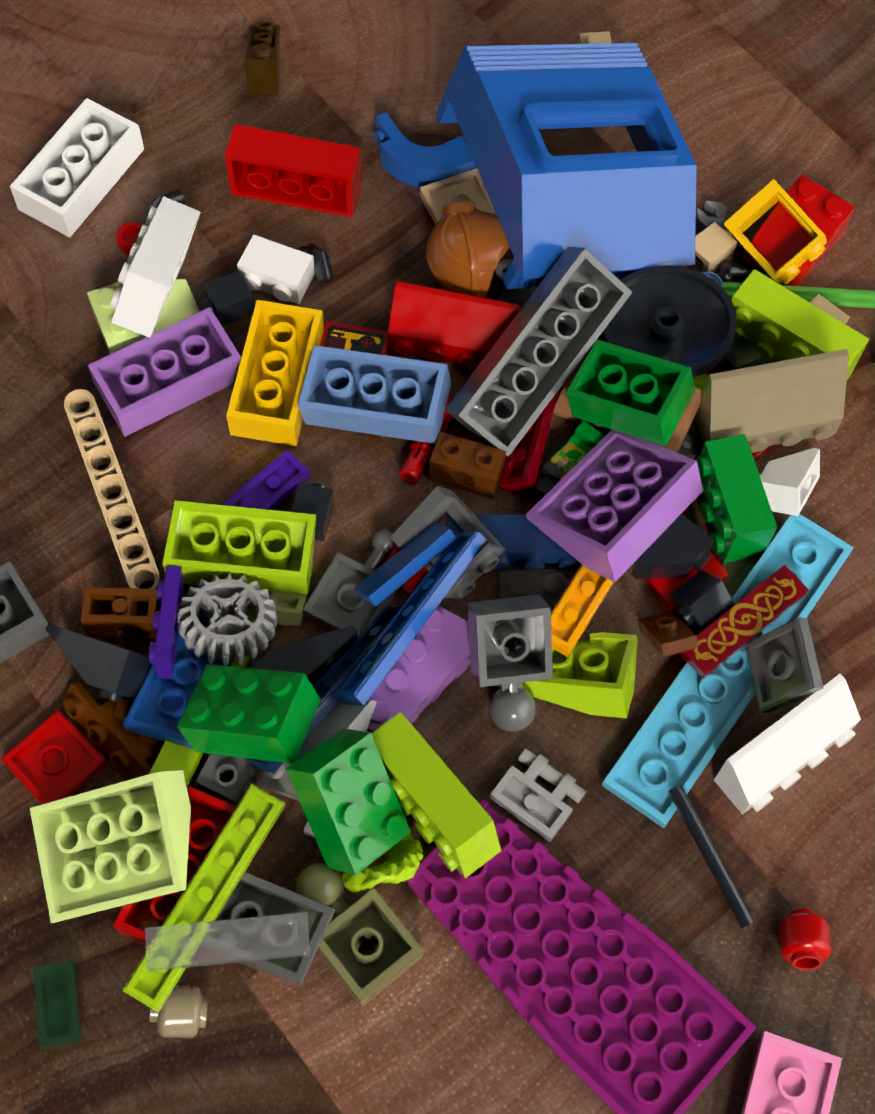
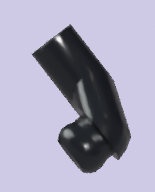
M308 243V246L299 247V251L313 255L318 283H327L334 280L330 260L325 250L314 243Z

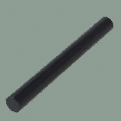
M680 784L668 790L740 927L744 928L754 923L755 921L682 785Z

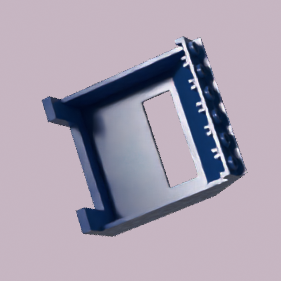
M638 43L464 47L436 111V116L439 123H459L514 258L503 277L507 289H529L539 286L567 247L585 248L618 279L649 267L695 265L697 165L650 67H647V62H645V57H643V53L638 48ZM625 126L637 152L553 156L547 151L538 129Z

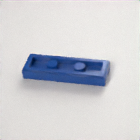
M433 522L354 589L365 601L374 606L379 605L453 543L456 539L450 528Z

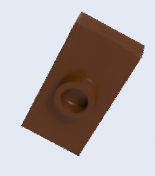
M672 611L638 620L641 633L663 656L681 653L698 647L696 635Z

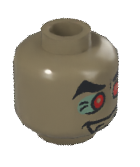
M176 984L159 1013L150 1008L149 1022H157V1031L162 1037L193 1038L197 1035L199 1028H205L208 996H202L198 986Z

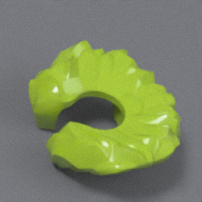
M409 833L384 853L389 857L381 865L366 867L357 875L344 873L342 876L344 887L355 894L367 888L372 889L376 884H399L413 878L418 870L420 861L423 859L420 841L415 840L413 835Z

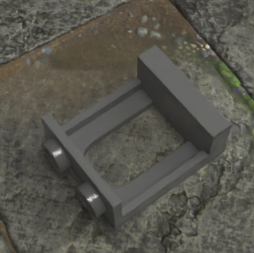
M437 486L390 538L398 547L403 548L433 522L439 523L446 514H449L465 533L479 531L487 541L444 597L461 599L472 592L476 585L474 582L482 573L491 571L500 560L498 557L505 548L452 490ZM439 553L435 558H433L429 563L425 565V568L428 571L438 560L441 554Z

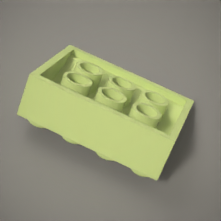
M183 770L155 772L30 808L51 923L186 890L191 806Z

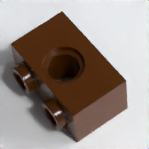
M440 432L430 459L429 480L494 499L505 465L506 451Z
M85 587L81 623L87 635L90 637L157 639V633L154 632L153 619L154 612L161 611L162 602H158V589Z

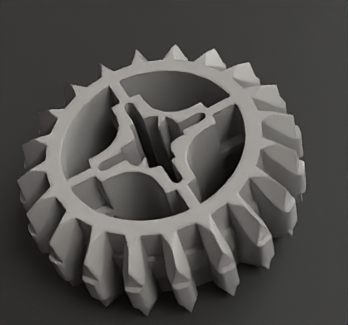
M230 572L226 579H219L214 574L212 582L209 583L201 579L198 588L190 587L188 597H182L177 615L178 623L180 624L179 634L181 638L185 639L187 650L194 649L197 659L207 655L210 664L216 659H222L224 666H227L229 660L235 659L241 665L244 661V656L254 660L257 656V650L265 651L268 647V641H272L275 635V626L277 625L276 606L274 600L269 599L267 589L260 590L257 580L247 584L245 575L235 580ZM247 611H250L256 618L254 624L245 615ZM202 615L205 616L208 620V623H210V625L207 628H205L199 621Z

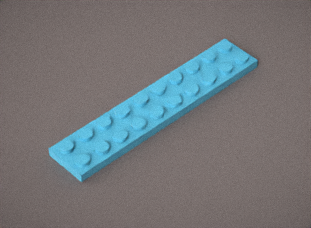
M790 515L737 590L732 600L734 604L738 603L783 565L809 589V592L752 640L798 617L807 618L854 547L803 515ZM747 646L742 647L705 679H702L687 662L605 778L602 786L659 826L665 828L677 810L668 790L681 784L686 794H688L756 693Z

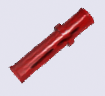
M449 392L446 408L456 394ZM446 411L444 412L440 432L443 433L446 432L453 419V416ZM412 441L409 447L410 454L402 468L398 471L399 477L409 484H417L427 463L430 462L436 444Z

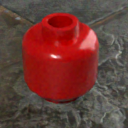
M799 908L793 910L790 915L784 917L779 923L781 956L791 963L794 968L799 970L817 969L830 957L831 940L829 924L824 917L815 914L810 909Z

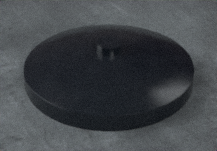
M678 266L644 268L620 280L632 291V294L601 333L604 342L691 367L693 377L710 371L726 357L734 341L737 317L730 297L714 280L700 272Z

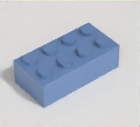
M314 345L298 408L307 425L436 444L451 387L448 366L442 363Z

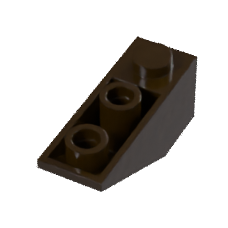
M267 21L250 25L245 59L248 96L279 95L280 25H273V23Z

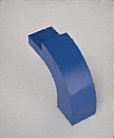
M387 112L375 117L373 136L377 146L380 148V164L390 175L401 182L420 188L477 168L470 149L462 136L439 146H420L410 142L402 135Z

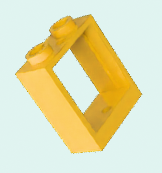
M774 179L723 223L726 230L732 234L733 238L763 272L778 284L782 281L785 284L789 283L800 272L799 266L806 260L814 261L826 249L824 247L827 243L825 234ZM779 201L813 240L775 271L742 233Z

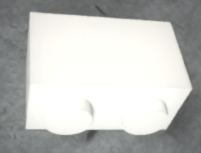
M254 234L237 264L238 270L249 289L254 291L261 290L274 295V297L281 301H291L300 304L315 275L313 255Z

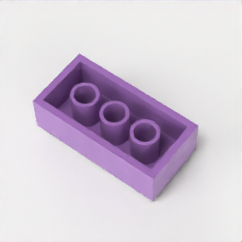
M209 307L152 334L151 338L146 337L89 364L88 368L97 391L122 434L126 437L234 384L241 356Z

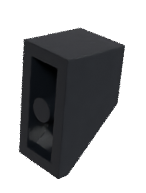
M681 514L635 561L631 575L636 579L686 578L694 569L699 572L711 560L712 555L709 552L714 540Z

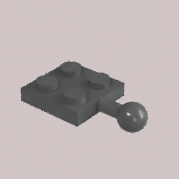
M383 528L374 534L372 538L373 551L364 565L338 552L304 606V615L332 630L352 625L357 630L358 638L387 606H390L400 587L377 606L362 599L354 589L379 568L385 556L391 554L397 545L390 538L395 531Z

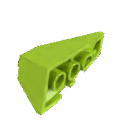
M606 632L589 634L590 639L578 641L569 657L552 649L553 679L522 682V687L535 698L589 715L627 719L635 686L637 635Z

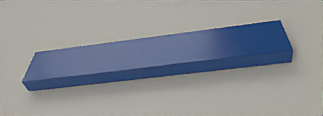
M479 531L456 534L455 541L444 550L338 690L336 697L343 704L365 705L487 541Z

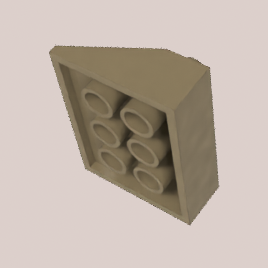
M843 349L710 374L694 422L702 449L707 441L743 434L746 435L752 453L763 451L768 446L778 444L792 446L804 439L815 438L816 440H823L836 434L844 415L849 361L848 350Z

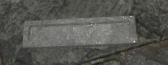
M307 912L145 928L146 969L148 971L311 955Z

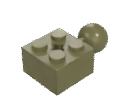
M314 863L301 871L296 880V893L335 910L317 951L362 1008L423 958V949L375 888L370 890L352 906H349L343 898L345 887L342 875L338 870L330 869L326 863ZM365 941L366 944L371 945L375 942V953L372 955L367 953L364 955L360 954V943Z

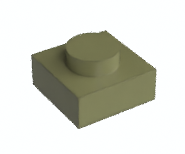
M272 591L269 599L274 600L276 606L277 624L282 626H300L304 616V606L307 603V595Z

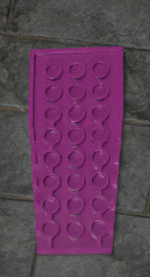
M482 800L479 804L494 821L501 852L467 878H464L457 868L451 872L438 855L440 850L436 847L419 864L413 878L406 880V884L558 1059L614 1114H684L757 1027L667 943L629 913L625 914L610 902L611 899L600 890L593 889L578 877L579 874L568 865L564 866L548 853L547 848L539 842L535 843L518 829V825L509 818L506 820L489 806V802Z

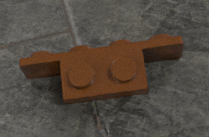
M78 681L70 684L62 703L68 716L75 720L84 730L90 742L97 746L110 761L112 768L117 773H120L126 781L148 775L152 769L149 764L157 759L165 742L124 729L123 722L134 699L122 696L121 702L111 700L99 706Z

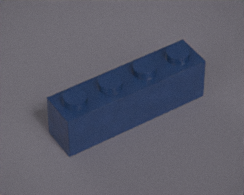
M446 514L445 527L450 528L455 536L457 533H465L449 514ZM474 514L505 548L498 557L500 559L498 564L492 569L494 571H503L509 567H524V569L529 571H538L544 567H559V569L564 571H573L582 565L531 523L526 515Z

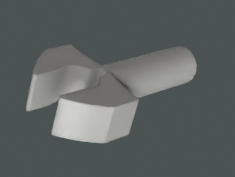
M705 201L703 210L713 217L707 216L698 208L696 212V225L698 229L703 231L716 222L722 229L726 230L723 223L726 222L725 215L728 208L721 202Z

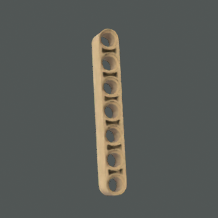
M84 389L74 390L65 397L64 408L130 588L139 589L142 583L152 581L154 584L148 589H158L161 577L96 401L89 391ZM81 409H87V411L83 413H77ZM98 436L94 441H87L90 437ZM101 465H109L104 470H97V468ZM112 493H121L115 499H106ZM123 522H131L127 528H117ZM133 552H143L142 555L136 559L128 558V556Z

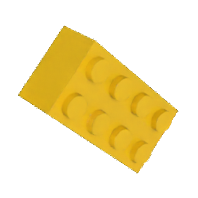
M262 300L256 301L226 415L230 435L297 446L303 422L298 403L314 345L320 346L324 331L323 310Z

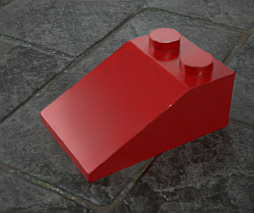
M803 174L798 177L786 193L825 234L827 243L824 245L825 251L812 262L806 260L798 267L800 272L794 279L787 284L783 281L781 282L782 285L799 286L846 230L855 209L853 205ZM778 202L750 243L777 271L813 239ZM744 251L741 258L763 271Z

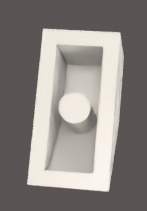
M811 448L769 461L762 474H759L773 512L795 516L800 514L820 477V449Z

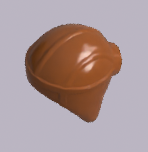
M459 202L444 206L443 216L430 233L426 250L430 271L443 290L491 299L502 289L504 284L495 275L498 262L514 258L511 254L506 253L510 246L497 215L476 209L473 202ZM508 268L503 269L504 274L506 273Z

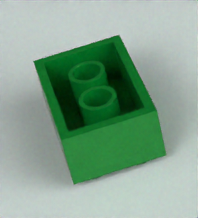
M596 340L569 386L566 396L573 417L666 447L695 394L691 367Z
M746 435L707 441L704 443L700 456L697 457V464L703 491L700 493L702 499L701 513L704 521L710 523L712 530L711 538L714 540L712 548L716 554H720L723 564L761 557L766 551L777 529V525Z
M206 664L177 728L194 751L198 753L293 764L296 761L321 699L305 673Z
M342 728L285 768L326 865L330 869L357 875L411 833L370 732Z

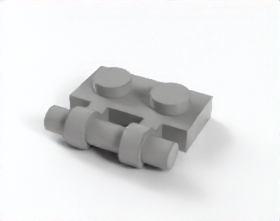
M526 748L518 758V761L528 767L527 771L523 774L514 766H511L491 792L489 798L551 842L573 811L562 800L567 795L579 804L587 791L576 784L577 780L568 773L564 776L548 764L549 760L541 754L536 756ZM540 776L556 788L551 794L534 781Z

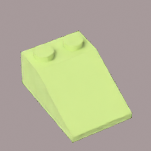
M186 279L175 280L152 334L200 312ZM120 282L87 292L94 316L110 354L147 337L111 323L115 309L111 308L110 304L116 289L120 286Z

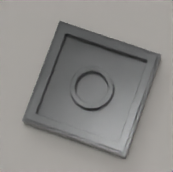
M798 617L746 643L761 712L771 713L824 689L808 619Z

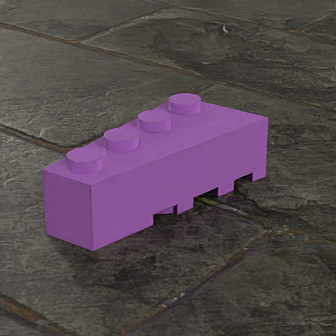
M437 606L369 699L377 703L367 732H374L400 712L412 724L418 718V715L430 703H433L455 678L457 679L467 669V666L470 664L468 621Z

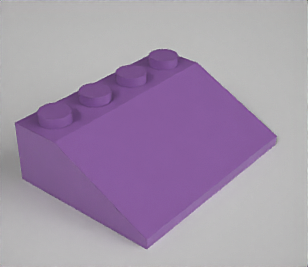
M612 429L526 516L531 523L587 569L616 582L703 491L698 464L694 459L653 442Z

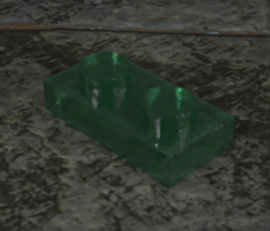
M72 960L33 967L39 1048L44 1050L82 1043L75 962Z

